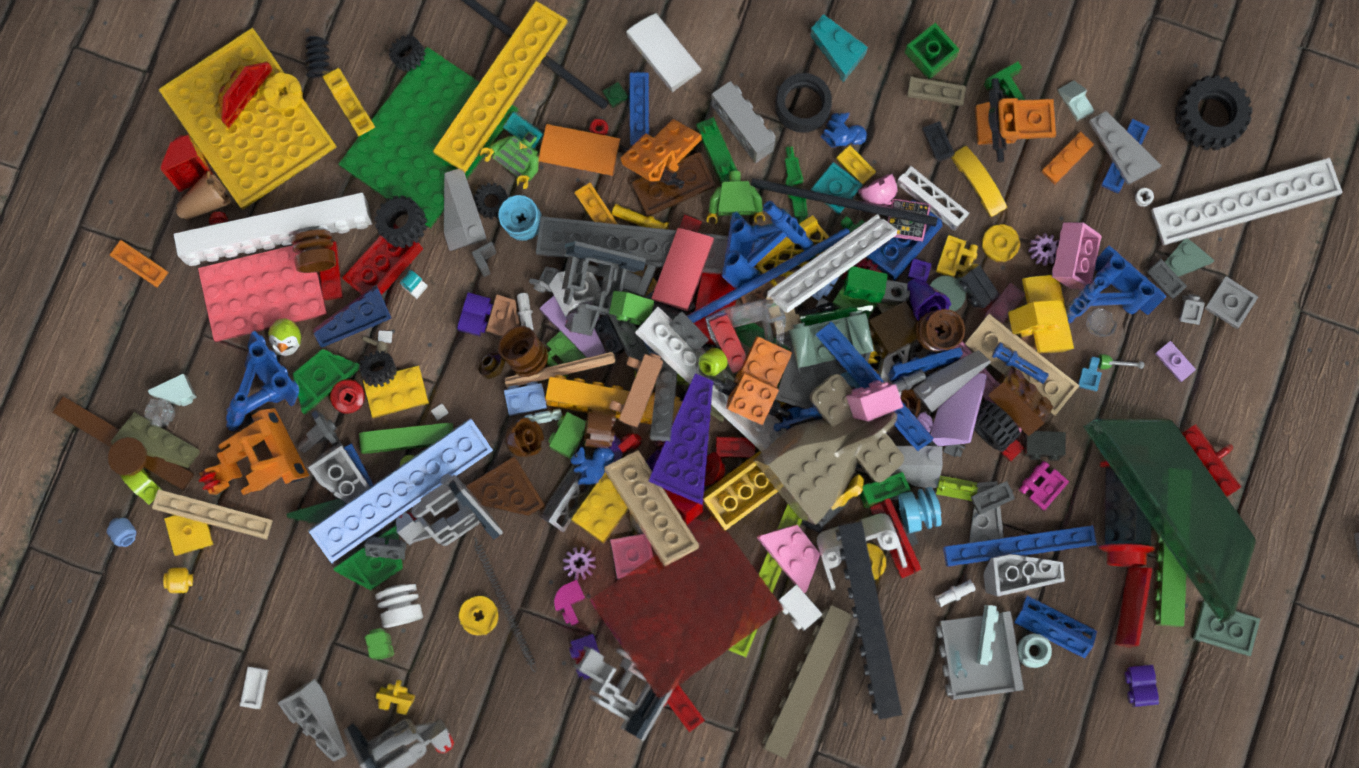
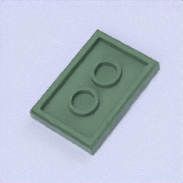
M1203 601L1193 639L1242 655L1251 656L1260 618Z

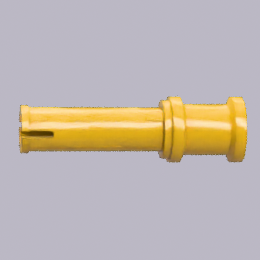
M615 204L612 210V216L619 217L640 227L666 230L669 227L668 222H660L655 220L653 216H643L618 204Z

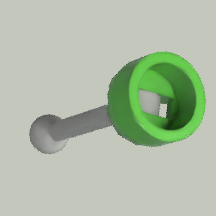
M1100 354L1098 357L1100 358L1098 369H1109L1112 365L1136 366L1139 369L1145 366L1142 361L1138 363L1113 361L1112 357L1106 354Z

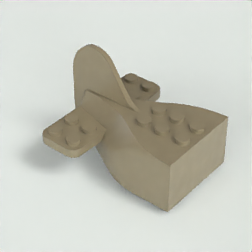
M838 374L830 375L810 394V401L823 418L804 422L790 428L753 460L800 519L815 525L848 488L857 461L870 478L876 482L886 480L904 462L903 454L886 433L897 420L896 412L892 411L869 421L853 418L846 397L852 394V388Z

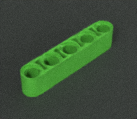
M453 423L359 433L360 452L368 454L429 447L454 430Z

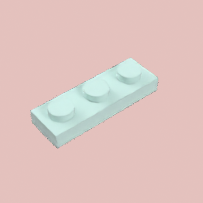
M984 606L976 660L978 664L988 665V661L992 660L993 651L990 648L991 642L995 640V630H993L994 622L998 620L996 606Z

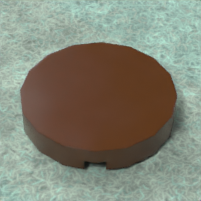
M131 437L121 438L115 442L108 453V463L111 469L122 476L137 474L144 468L147 462V449L144 444Z

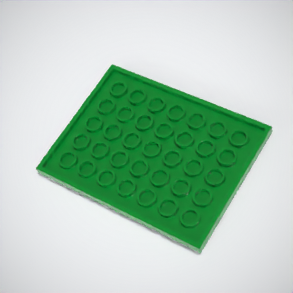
M427 47L425 49L426 55L423 56L425 58L424 61L420 60L421 65H416L415 70L411 68V71L406 74L371 120L375 128L359 136L338 165L386 199L390 198L392 200L393 196L396 195L399 198L401 195L411 198L424 211L427 218L425 225L431 229L444 212V174L458 169L434 154L433 150L480 82ZM514 105L510 106L483 148H489L497 141L505 130L503 127L511 114L519 111ZM481 151L465 173L466 179L470 177L486 153L480 156Z

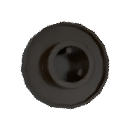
M498 352L489 353L481 360L478 368L479 373L485 379L499 376L505 366V360Z

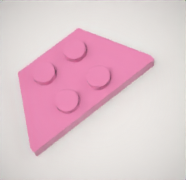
M791 525L771 533L758 535L757 539L794 585H797L805 594L820 557L819 551L798 525Z

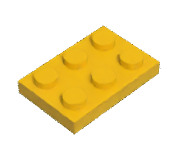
M419 366L397 371L396 376L394 375V380L389 379L390 383L388 385L386 382L383 383V387L378 384V387H374V385L369 386L363 380L372 418L429 403Z

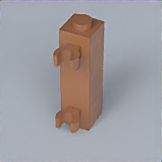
M650 353V355L645 354L642 362L629 357L627 365L638 369L625 405L612 401L609 407L621 413L619 421L638 428L663 365L660 356Z

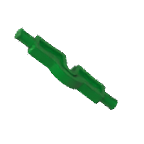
M790 146V151L789 147H786L787 158L785 159L787 180L785 185L795 186L802 184L803 176L798 157L794 156L793 146ZM787 195L792 201L794 217L798 219L800 224L808 216L806 199Z

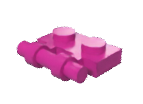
M1045 461L1033 469L1034 472L1029 478L1024 479L1023 485L1019 488L1022 494L1031 490L1033 494L1029 499L1042 511L1051 504L1069 483L1055 469L1050 474L1047 473L1045 470L1049 467V464ZM1039 477H1042L1044 481L1039 487L1036 486L1034 483Z

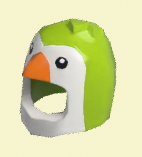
M282 318L276 320L269 328V342L277 354L288 356L296 352L301 343V332L295 322Z

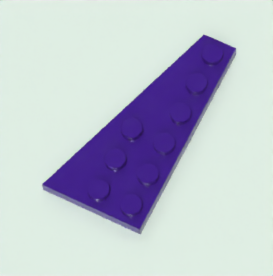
M695 373L673 423L671 440L665 442L648 482L703 505L713 381Z

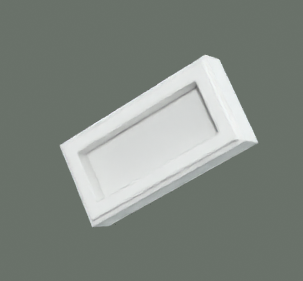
M253 667L247 668L240 706L261 709L268 670Z

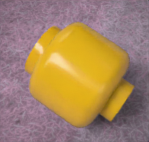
M185 567L170 568L167 573H164V589H167L169 593H186L189 586H193V574H189L188 569Z

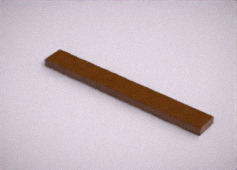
M62 397L53 411L54 414L109 447L113 446L111 440L119 432V429L66 397ZM147 455V462L144 466L146 469L184 491L194 476L193 473L177 464L164 461L163 458Z

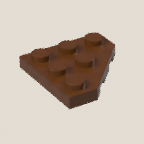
M515 456L466 486L475 498L486 507L530 516L545 507Z

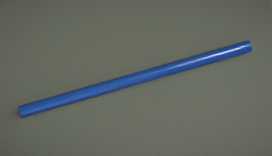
M847 228L841 230L687 315V317L693 323L829 249L849 235V230Z

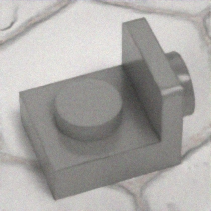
M1195 294L1183 295L1182 300L1184 302L1179 320L1199 325L1205 304L1204 301Z

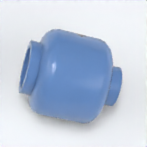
M115 518L109 523L107 534L114 545L126 547L134 542L136 530L127 518Z

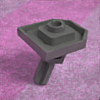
M317 410L312 412L317 425L306 433L307 437L298 444V449L306 453L315 444L322 443L326 439L333 446L341 442L335 432L337 427L331 419L327 420Z

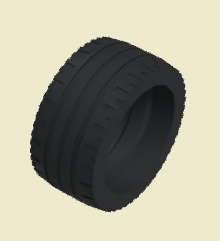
M799 73L787 78L779 87L775 100V109L780 122L788 129L800 133H808L820 128L828 119L832 107V96L828 85L820 77L811 73ZM796 88L813 90L822 101L820 112L811 118L802 119L795 117L786 108L785 99L787 94Z

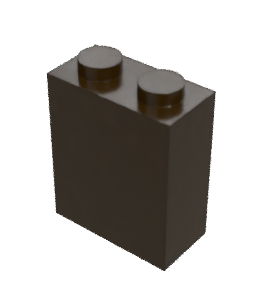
M906 301L868 321L872 343L876 353L882 359L918 341L915 333L918 321Z

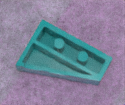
M824 14L812 27L810 36L821 52L828 58L831 66L835 68L842 82H844L866 55L868 47Z

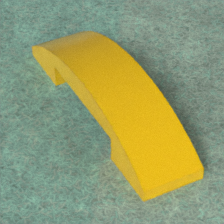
M340 68L323 76L357 135L361 136L375 128Z
M967 146L956 151L951 159L959 171H963L982 200L981 204L989 216L992 218L1005 210L1007 206L1002 195L974 153Z

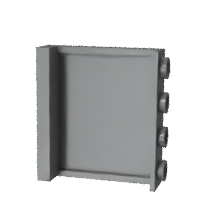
M1011 611L999 613L997 622H994L995 640L991 642L990 648L993 651L992 660L988 661V665L976 663L983 616L938 622L939 626H936L938 638L941 637L942 642L939 650L941 657H944L945 665H942L943 675L948 679L946 694L950 696L951 700L1024 690Z

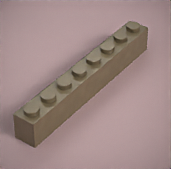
M833 605L829 609L825 607L821 615V619L824 620L821 626L817 625L812 636L815 639L812 644L808 643L804 652L807 656L804 662L800 661L796 668L798 675L795 680L791 679L787 689L790 692L787 698L783 697L780 702L779 708L782 709L779 716L775 714L770 724L773 726L770 734L766 733L762 741L765 744L763 749L786 759L853 615Z

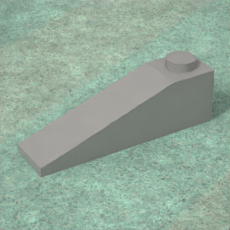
M1012 554L992 557L984 571L985 592L997 597L1065 581L1063 562Z

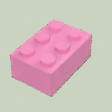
M1063 223L1062 230L1060 231L1059 246L1056 250L1055 265L1052 269V277L1070 289H1083L1087 284H1090L1093 280L1101 235L1084 223Z

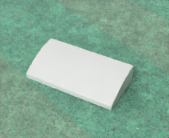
M657 14L647 17L627 30V37L671 92L701 71V68Z

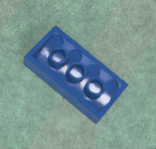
M929 212V216L937 217L932 212ZM938 217L936 227L926 226L923 241L893 237L866 257L872 260L874 265L877 264L878 269L895 281L912 262L913 258L921 252L943 226L942 220Z

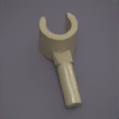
M366 336L363 337V341L377 346L376 351H379V353L385 351V354L387 353L388 345L385 342L376 341Z

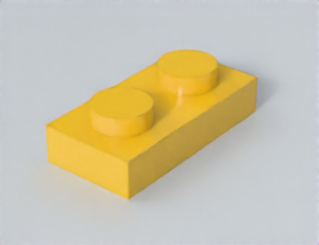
M851 145L836 157V160L851 176L863 185L876 173Z
M859 474L851 480L846 491L831 507L832 510L839 506H844L850 498L856 497L862 492L864 479Z

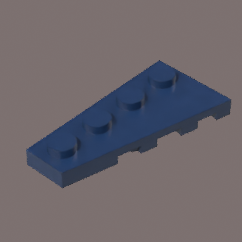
M375 285L315 327L313 333L320 348H323L392 318L378 286Z

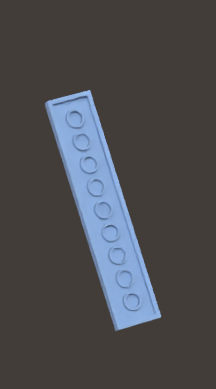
M470 418L308 531L332 563L420 502V498L441 486L440 480L443 475L457 476L493 450Z

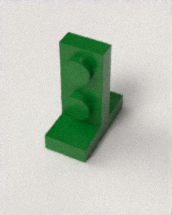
M1019 61L987 78L984 83L986 90L992 89L991 79L998 78L1001 85L1000 89L1005 96L1007 95L1009 99L1025 100L1011 78L1019 74L1022 69Z
M901 472L888 477L883 482L864 485L859 496L864 508L867 509L888 498L910 491V487L904 473Z

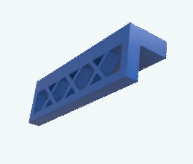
M1029 596L1025 598L1022 609L1014 622L1083 658H1086L1093 648L1098 632ZM1028 604L1035 607L1037 611L1028 608ZM1046 614L1053 616L1055 620L1048 618ZM1064 623L1069 624L1072 629L1066 627ZM1082 632L1090 635V639L1085 637Z

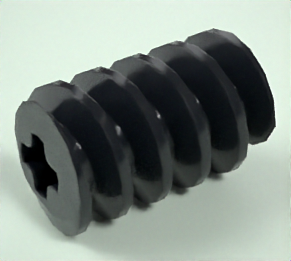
M319 36L307 37L305 39L307 42L305 45L307 49L306 70L308 71L306 76L309 78H321L330 73V70L325 69V67L330 66V63L324 61L330 59L329 55L324 54L330 51L329 48L324 47L329 45V41Z

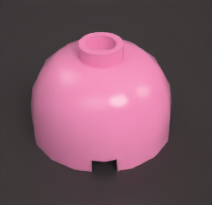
M888 174L873 181V183L868 185L869 187L866 185L858 191L864 202L889 206L892 204L891 200L896 196L897 184L893 175Z

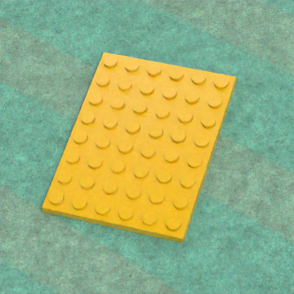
M253 28L158 89L242 210L336 148L335 143L303 98L300 104L292 110L280 112L269 106L263 94L264 87L267 81L276 73H285ZM261 62L270 63L273 71L229 129L226 128L221 120L218 101L221 87L227 85L231 74L238 70L240 66ZM285 88L279 91V96L288 94Z

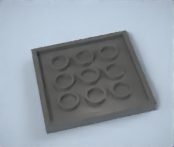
M791 345L790 352H792V355L782 374L778 387L779 391L775 400L804 409L814 408L810 401L811 392L830 375H840L848 371L837 359L796 368L793 345ZM871 352L861 354V356L868 362Z

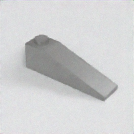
M460 169L444 174V235L449 251L487 239L465 173Z
M977 350L927 375L926 380L915 384L911 389L915 392L917 398L933 412L991 362L982 352Z
M341 442L325 451L308 466L318 483L345 503H349L370 488Z
M897 446L904 456V462L890 476L903 472L907 483L915 487L926 488L931 486L932 488H937L942 470V447L925 446L917 451L913 446Z
M315 679L302 685L278 702L288 719L293 724L297 722L304 729L302 732L306 736L311 735L316 740V745L333 762L347 755L327 697Z

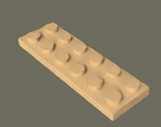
M988 314L964 344L974 352L977 350L982 352L990 360V364L1002 374L1011 367L1006 366V363L1002 360L991 357L999 342L1003 343V346L1011 351H1017L1019 357L1049 373L1046 381L1042 384L1022 372L1024 377L1034 384L1044 397L1051 401L1053 405L1051 413L1056 415L1079 385ZM1023 365V367L1027 368L1028 370L1032 371L1033 373H1036V372L1033 371L1032 369H1030V368H1028L1027 366Z
M639 451L605 467L604 471L664 566L699 548V544L663 488L648 482L652 471Z

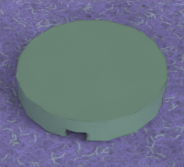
M952 276L939 277L930 286L947 295L951 302L949 310L955 312L963 305L966 292L959 288L958 279Z

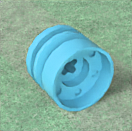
M515 195L503 202L499 209L498 217L500 224L511 237L516 240L526 241L534 238L539 233L540 217L542 214L530 198ZM523 217H525L526 221H522L520 223L519 219H523Z
M931 486L925 488V493L922 489H919L918 499L915 498L911 491L898 495L900 514L908 534L921 531L922 521L927 529L932 528V522L935 527L941 526V508Z

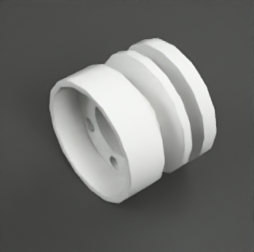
M415 584L389 587L376 594L377 600L386 599V601L379 603L378 607L388 608V611L380 614L383 628L403 625L423 618L420 604L411 605V601L419 598L418 594L409 595V593L417 590Z

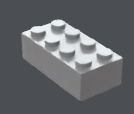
M730 81L712 93L711 106L756 164L773 152L776 137L771 129L767 130L764 126L762 117L754 113L748 99L744 100L741 96L740 88L737 85H733Z

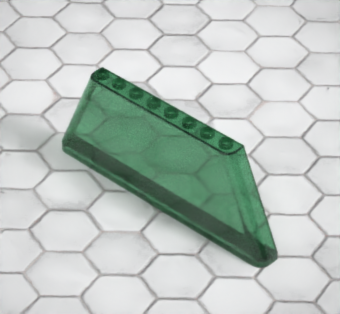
M1167 418L1094 419L1083 426L1219 622L1222 624L1230 620L1235 615L1256 545V539L1175 423Z

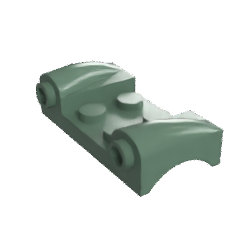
M861 310L850 313V317L832 320L833 324L860 354L874 352L866 313L862 314ZM831 321L805 326L804 323L793 325L794 329L788 330L793 345L796 368L836 360L834 355L815 335Z

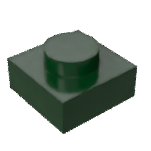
M619 82L603 90V95L612 109L628 100V96Z

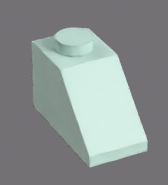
M184 374L148 390L149 394L153 397L178 406L189 405L193 402V399L197 398L188 377Z

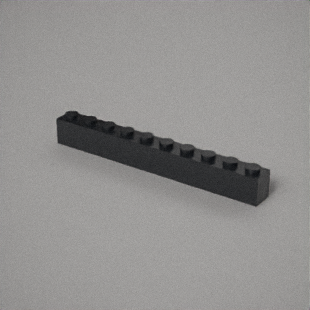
M861 520L838 524L839 529L835 530L837 541L842 542L843 549H839L841 560L846 561L847 568L843 569L845 580H849L851 585L847 590L849 599H853L855 604L854 607H851L854 619H858L859 626H855L858 638H862L863 645L859 646L862 657H866L867 664L863 665L866 676H870L871 683L867 684L870 696L874 695L875 703H871L873 714H878L879 720L902 715L863 523Z

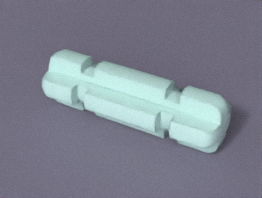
M555 409L553 412L545 411L535 413L533 416L532 414L526 415L525 418H530L528 420L541 424L551 422L553 419L555 421L560 420L562 411L561 409Z

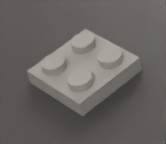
M1226 276L1205 309L1238 329L1258 299V296Z

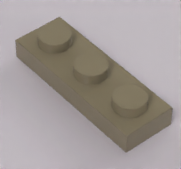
M911 77L907 97L963 106L966 86Z

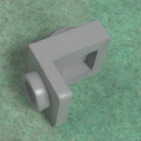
M545 267L540 279L530 278L529 283L533 284L534 289L538 292H552L549 285L555 275L561 271Z

